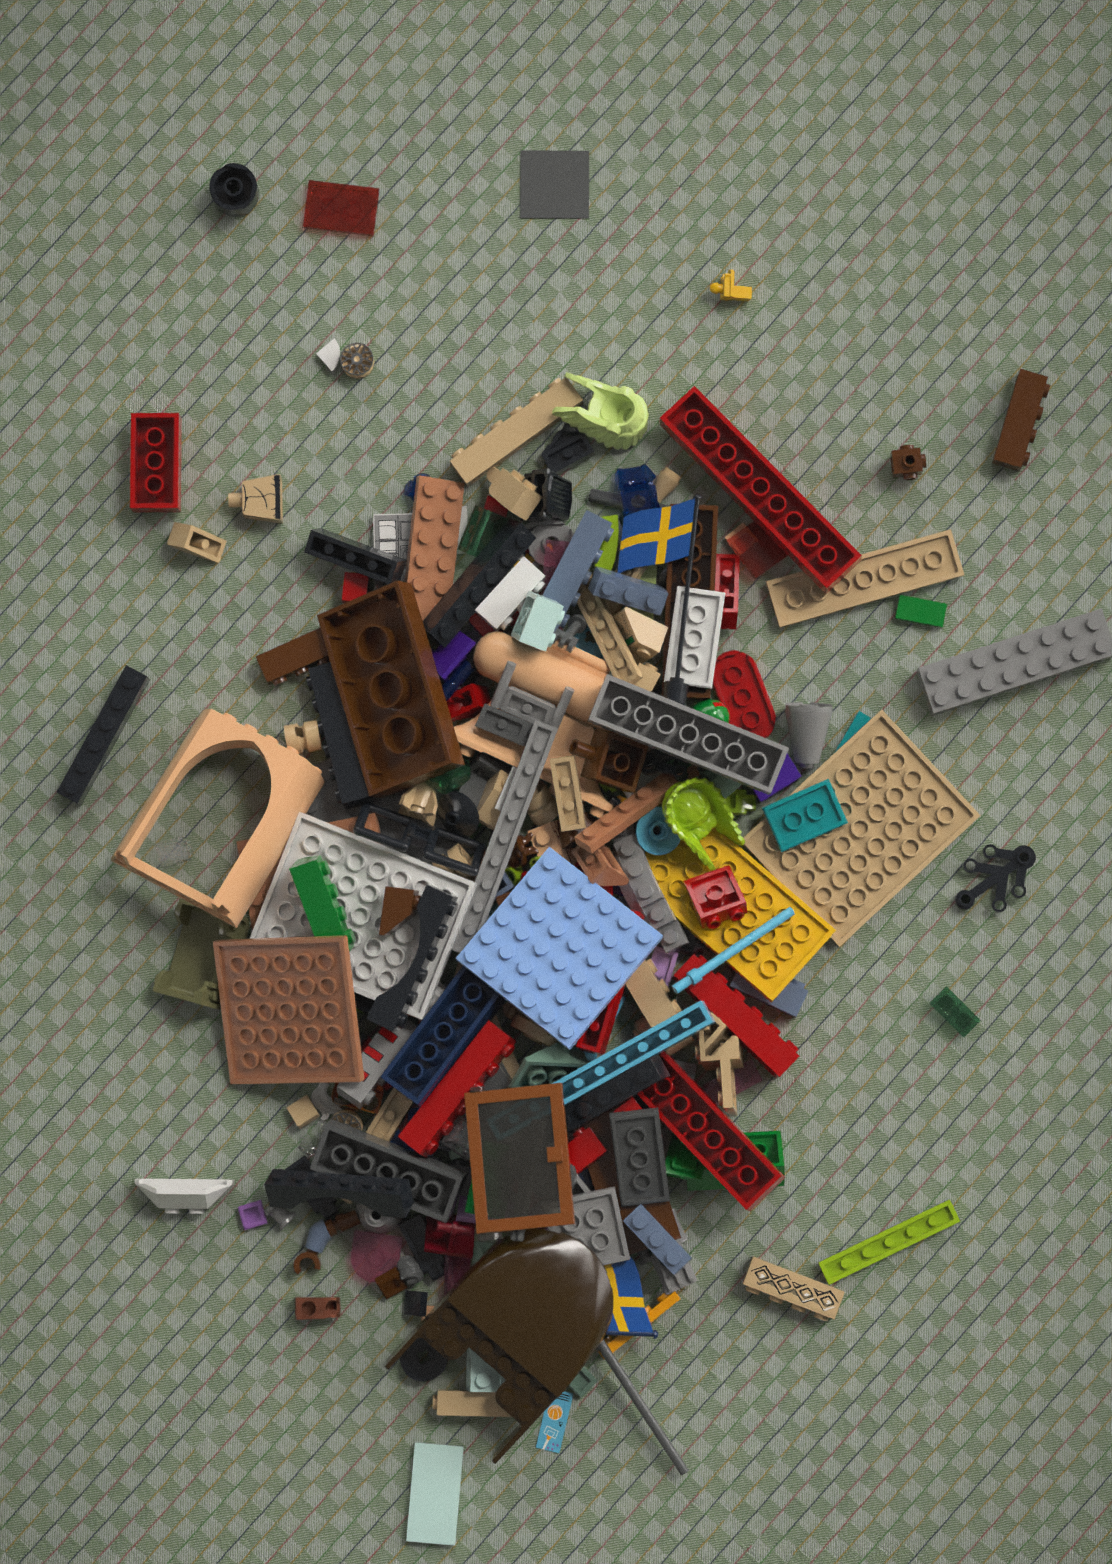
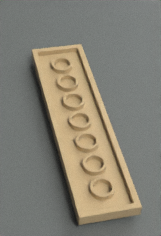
M951 529L861 554V562L827 594L804 571L766 581L779 628L963 577L964 572Z

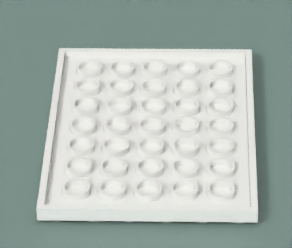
M299 812L250 939L314 937L289 869L300 858L321 855L322 860H326L330 869L329 879L331 884L334 883L337 887L339 906L344 907L347 914L345 922L348 929H352L356 940L354 947L349 951L354 992L375 1000L377 996L387 992L396 985L408 972L415 959L420 939L418 911L412 919L390 936L379 935L385 886L418 890L419 896H422L426 885H433L457 896L456 903H458V908L454 916H450L447 921V933L443 939H439L436 946L438 953L426 968L428 971L427 978L423 984H419L416 991L418 993L417 1000L413 1006H409L406 1013L423 1020L427 1014L477 883Z

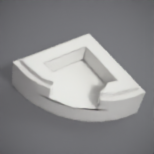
M335 338L316 353L332 373L337 368L340 360V348Z

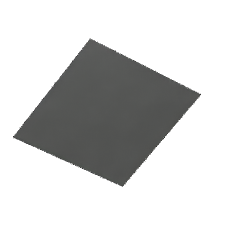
M520 150V218H589V151Z

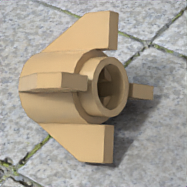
M426 782L412 786L401 796L399 802L401 807L398 813L422 820L428 826L433 827L438 808L437 792L431 784Z

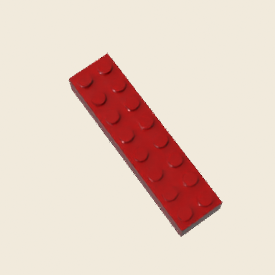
M666 1051L661 1052L659 1056L670 1076L637 1095L650 1108L659 1109V1117L731 1195L747 1211L751 1212L786 1177Z

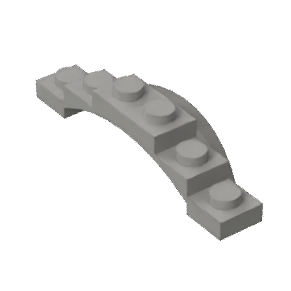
M633 823L613 839L615 842L613 855L629 879L628 884L619 887L630 908L641 912L645 916L644 921L663 935L660 942L665 953L669 954L687 945L689 941L655 879L644 850L636 839V826Z

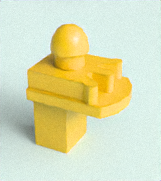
M729 269L727 273L723 274L720 278V284L715 282L710 285L712 293H720V300L748 302L752 299V287L734 286V270Z

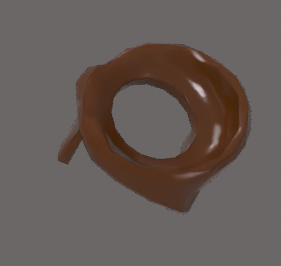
M532 832L526 836L518 835L508 861L511 867L515 869L524 868L526 863L539 853L535 847H530V841L533 837Z

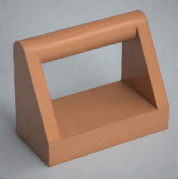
M578 845L571 851L592 884L597 883L599 886H624L628 884V877L607 846L603 845L592 854Z

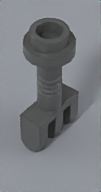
M574 614L568 620L569 628L565 632L557 628L554 632L556 636L553 644L559 640L558 647L563 648L567 644L566 651L570 653L575 649L579 639L574 637V635L584 632L587 628V622L581 614Z

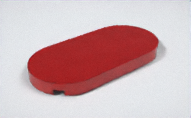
M731 650L724 652L716 659L713 688L718 701L722 702L728 709L730 715L729 724L768 738L774 729L776 716L756 662L752 657L741 651Z

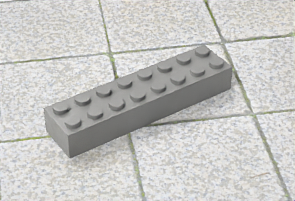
M1101 608L919 667L916 672L930 714L934 716L1112 658V637Z
M608 674L604 678L587 721L767 795L771 794L789 750L788 747Z

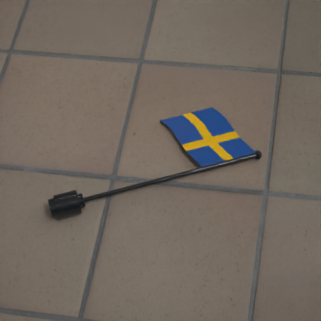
M695 494L693 496L694 499L673 506L641 510L625 516L617 572L621 574L635 568L667 564L688 557L675 677H670L669 681L664 682L663 697L685 706L689 684L684 683V679L680 678L699 503L700 499H702L700 494Z

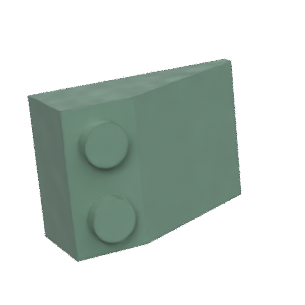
M557 1042L525 1057L507 1088L552 1084L589 1062L584 1051L576 1047L577 1043L569 1050L560 1042Z

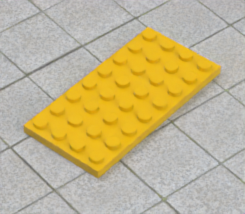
M713 828L706 837L700 840V843L716 869L730 866L746 900L748 912L744 914L741 920H726L716 929L701 928L693 910V904L684 887L685 880L710 872L708 866L701 862L685 841L680 840L678 846L673 851L664 855H653L645 852L655 879L677 920L716 955L788 907L793 909L794 916L725 961L771 1003L836 932L830 924L739 845L725 835L720 834L716 828Z

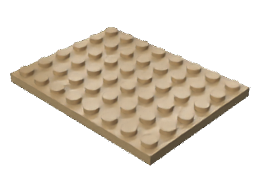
M880 710L790 794L792 795L829 779L848 821L847 824L783 852L778 847L766 817L743 837L745 840L744 846L775 878L836 930L831 939L838 947L848 940L981 816L883 710Z

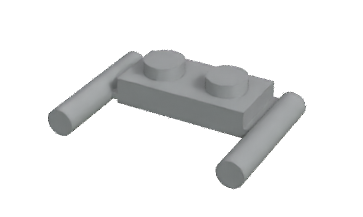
M507 661L490 705L532 724L537 720L559 729L574 689L568 686L565 687L556 708V705L516 687H509L508 685L516 663Z

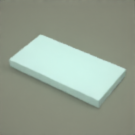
M415 1442L406 1541L455 1546L464 1446Z

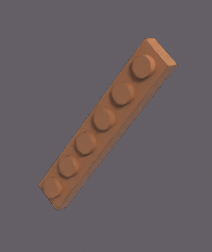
M680 761L673 765H684L688 771L687 779L689 780L699 776V771L694 765ZM660 774L574 837L576 844L592 854L661 804L666 791L678 781L675 780L673 775Z

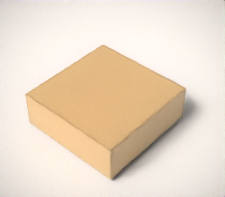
M308 1095L303 1096L286 1107L299 1129L320 1117Z

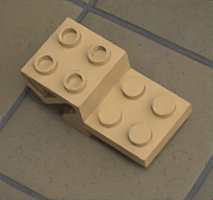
M710 1012L715 1023L695 1034L697 1041H699V1045H695L696 1059L699 1064L703 1065L705 1071L716 1070L717 1082L722 1087V1091H718L719 1106H721V1110L725 1111L728 1117H736L738 1115L734 1069L744 1068L743 1048L739 1038L731 1036L727 1025Z

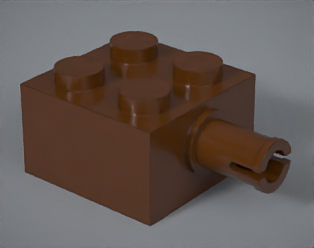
M594 730L590 745L574 739L570 744L569 752L570 754L585 758L581 777L619 791L635 793L649 746L611 732Z

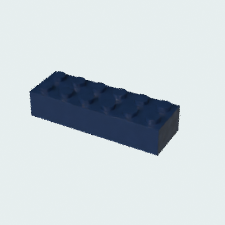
M462 966L380 1077L421 1107L487 1021L493 1019L506 999Z

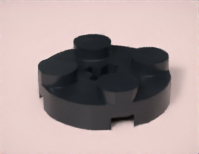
M417 1338L399 1358L405 1374L411 1379L420 1382L433 1380L441 1375L448 1363V1359L443 1357L423 1338ZM427 1350L428 1356L431 1359L422 1364L419 1362L420 1358L417 1357V1353Z

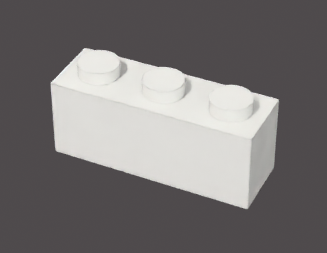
M523 557L475 609L476 614L495 631H499L501 628L505 630L513 621L512 615L517 610L521 611L528 591L538 594L546 585L543 582L546 579L545 575Z

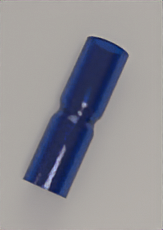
M464 660L452 673L450 679L446 680L442 685L446 702L457 691L458 687L476 670L468 661Z

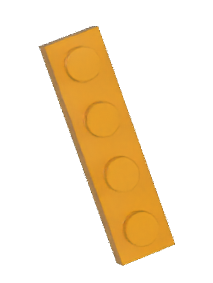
M675 1291L668 1295L663 1292L656 1298L658 1301L656 1305L652 1308L649 1305L645 1307L650 1323L681 1299ZM609 1335L604 1340L613 1353L633 1336L616 1335L612 1338ZM598 1350V1353L601 1355V1357L605 1359L601 1352Z

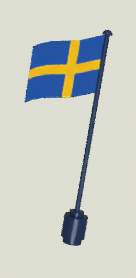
M630 1257V1260L604 1265L611 1288H613L614 1296L612 1319L606 1335L642 1336L656 1339L658 1332L652 1329L645 1310L640 1276L632 1257Z

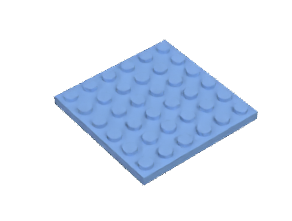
M549 847L460 952L456 960L570 1050L662 940L663 935L597 883L592 884L588 876Z

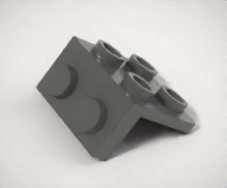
M480 753L467 765L458 792L468 796L477 808L487 781L499 770L509 774L511 768L495 761L491 756Z

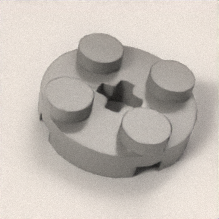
M545 520L538 524L531 532L536 539L529 546V552L536 563L546 568H557L574 533L565 523L559 520ZM549 538H554L555 542H559V546H556L555 550H550L549 547L545 546V543L549 542Z

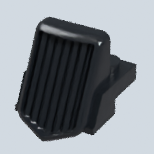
M549 468L532 470V473H525V479L537 486L535 491L542 496V499L527 520L521 518L520 521L535 522L552 519L567 521L570 517L572 506V482L557 475L556 472Z

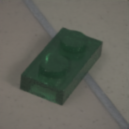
M947 986L929 1002L963 1038L981 1021Z

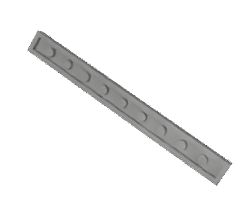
M537 720L534 722L475 880L477 883L476 889L451 950L460 953L486 923L558 728Z

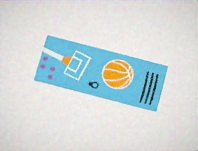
M564 1391L544 1411L536 1448L560 1453L574 1393Z

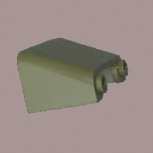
M179 898L174 915L177 922L183 924L170 970H162L155 976L153 991L221 1010L213 941L246 939L249 930V920L244 916L238 927L235 928Z

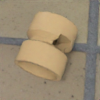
M306 721L302 726H299L297 723L284 725L286 745L293 747L300 754L304 750H307L309 753L323 750L321 735L317 725L318 721Z
M542 780L538 781L527 810V814L533 823L538 826L547 824L558 816L557 802Z

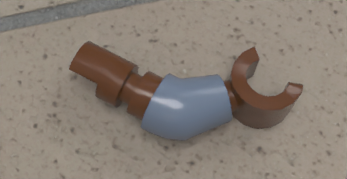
M355 1210L346 1214L342 1212L336 1215L334 1220L331 1218L325 1221L321 1219L309 1228L305 1244L307 1251L298 1255L294 1261V1270L297 1275L303 1271L301 1261L304 1258H311L315 1263V1269L321 1270L322 1264L318 1254L322 1253L327 1243L332 1240V1237L338 1234L337 1231L341 1230L344 1232L361 1224Z

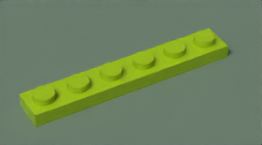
M950 1199L842 1250L818 1262L828 1285L960 1222V1219Z

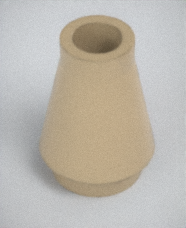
M665 467L663 471L660 470L649 496L661 503L680 484L678 482L682 477L668 467Z

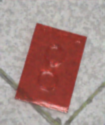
M309 180L303 228L374 237L380 188Z

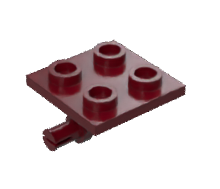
M452 1215L446 1223L427 1216L424 1252L472 1259L475 1223L456 1221L457 1215Z

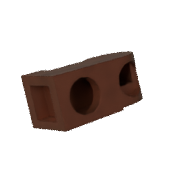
M295 1297L296 1320L341 1317L340 1297Z

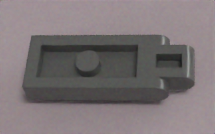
M484 704L475 726L525 747L534 724Z

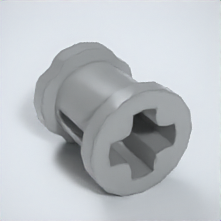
M269 1207L265 1211L266 1215L270 1214L280 1224L279 1228L281 1230L297 1215L288 1208Z

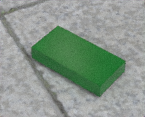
M899 595L895 619L943 628L947 604Z

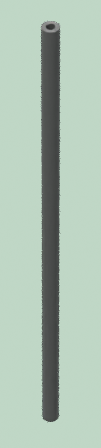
M603 1339L598 1346L599 1351L680 1475H684L689 1469Z

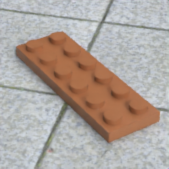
M419 475L416 477L404 582L412 584L423 621L453 585L465 483Z

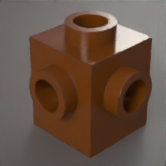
M914 445L900 446V450H892L890 453L892 478L903 477L905 481L918 479L917 475L922 474L923 468H926L925 454H921L920 448H914Z

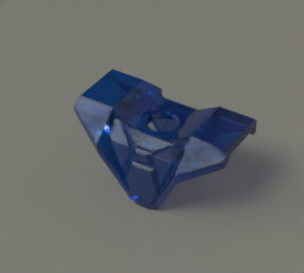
M646 464L625 469L618 468L615 472L614 492H620L623 506L619 517L622 528L625 516L641 510L661 508L658 502L656 485L654 484L657 476ZM636 495H641L645 499V504L641 508H636L631 504L632 498Z

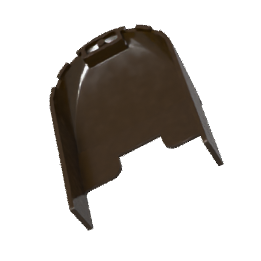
M538 1228L526 1229L524 1240L521 1242L511 1240L509 1234L499 1239L481 1255L390 1355L384 1367L389 1370L417 1338H423L443 1357L450 1360L458 1359L468 1348L473 1350L505 1379L496 1391V1402L520 1423L495 1450L492 1462L496 1464L557 1397L559 1398L604 1339L611 1323L614 1308L613 1288H611L607 1271L600 1259L589 1247L563 1232L558 1233Z

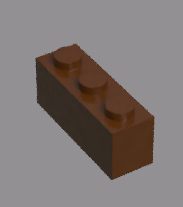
M321 628L256 656L269 685L274 684V686L287 682V677L296 674V677L308 673V668L316 664L319 666L330 663Z

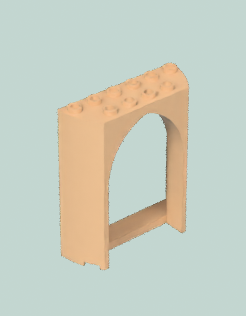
M204 709L111 857V861L237 928L284 851L298 813H307L325 781L321 776L322 771L312 765L306 758L300 756V753L293 747L287 746L285 748L281 746L274 737L270 735L264 737L257 733L256 728L249 724L242 725L236 722L237 719L228 713L221 714L213 709ZM250 748L262 756L269 768L271 775L270 799L262 820L214 899L134 857L181 780L197 763L223 750Z

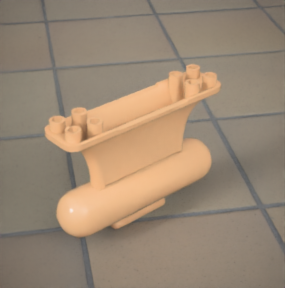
M495 631L487 633L478 641L473 653L474 665L477 671L484 677L499 683L507 661H512L516 663V667L508 686L516 687L556 705V708L565 687L568 686L574 689L540 776L541 779L553 784L550 759L573 755L570 754L569 747L574 739L590 745L594 730L614 733L587 722L604 678L609 674L610 669L605 660L577 647L571 653L566 651L567 644L563 648L558 647L559 640L552 644L551 647H547L545 652L522 643L504 632ZM480 713L470 721L454 726L457 740L461 743L460 750L463 755L471 758L477 750L518 767L525 747L476 727L475 725ZM575 755L582 803L584 805L586 801L593 804L589 813L601 818L614 807L607 801L597 782L580 776L585 758Z

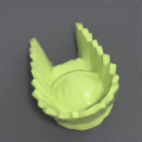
M565 373L564 377L592 390L594 393L589 401L587 410L581 407H555L552 410L553 415L561 417L562 422L569 423L570 427H578L579 432L585 433L588 437L595 438L597 443H604L606 448L613 447L616 450L621 448L627 450L631 445L635 446L642 439L643 434L647 431L649 413L647 404L641 396L635 394L631 388L626 386L620 388L612 387L596 380L593 381L579 375Z

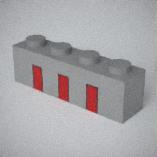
M407 1020L404 1028H400L399 1031H390L381 1027L362 1052L365 1080L361 1082H340L337 1086V1093L360 1110L364 1104L368 1106L376 1095L374 1091L378 1085L383 1086L386 1083L380 1076L418 1026Z

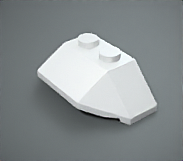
M135 1179V1184L158 1208H165V1213H179V1209H189L190 1214H204V1209H210L234 1185L235 1180Z

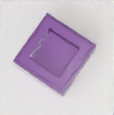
M262 1200L238 1207L244 1230L268 1223Z

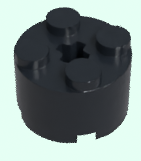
M238 163L226 164L224 167L216 170L210 179L209 190L216 208L222 213L233 217L248 215L256 206L259 199V187L255 176L246 166ZM235 186H237L239 191L232 194L230 190H234Z

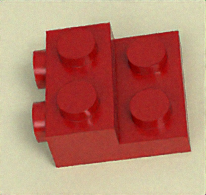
M729 865L684 881V887L693 904V910L702 929L707 927L711 930L716 929L722 922L729 919L731 921H739L744 917V914L748 913L746 900Z

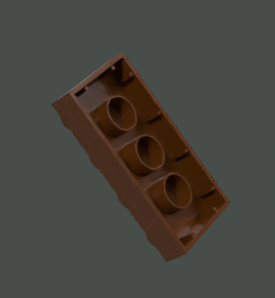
M397 580L317 615L369 796L385 798L465 765L412 584Z

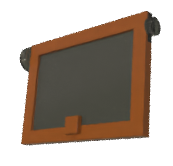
M554 1083L485 1091L484 1086L470 1087V1093H464L478 1242L502 1240V1232L574 1225L575 1216L563 1084Z

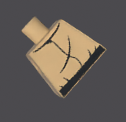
M276 474L243 481L242 493L228 494L229 507H242L243 516L246 519L283 523L281 475Z

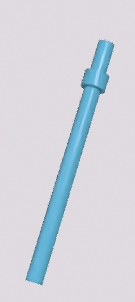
M788 907L699 968H693L687 972L686 977L672 985L674 992L678 994L691 984L696 985L702 981L703 976L794 916L793 909Z

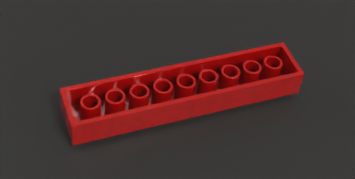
M695 386L660 417V426L825 594L861 562L862 555Z

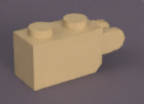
M491 467L488 470L486 478L492 483L489 487V494L510 512L527 520L542 499V496L535 491L537 486L526 480L522 474L514 469L512 472L504 468L500 471L495 467Z

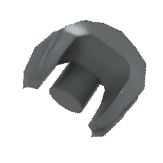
M408 1255L402 1256L399 1259L397 1266L401 1280L405 1279L408 1285L422 1281L424 1274L415 1257Z

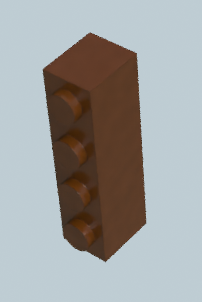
M1024 369L1019 370L992 464L1015 471H1020L1022 465L1027 466L1030 452H1026L1029 443L1033 444L1037 430L1033 429L1035 420L1040 421L1044 407L1040 406L1042 397L1047 398L1050 384H1046L1048 376Z

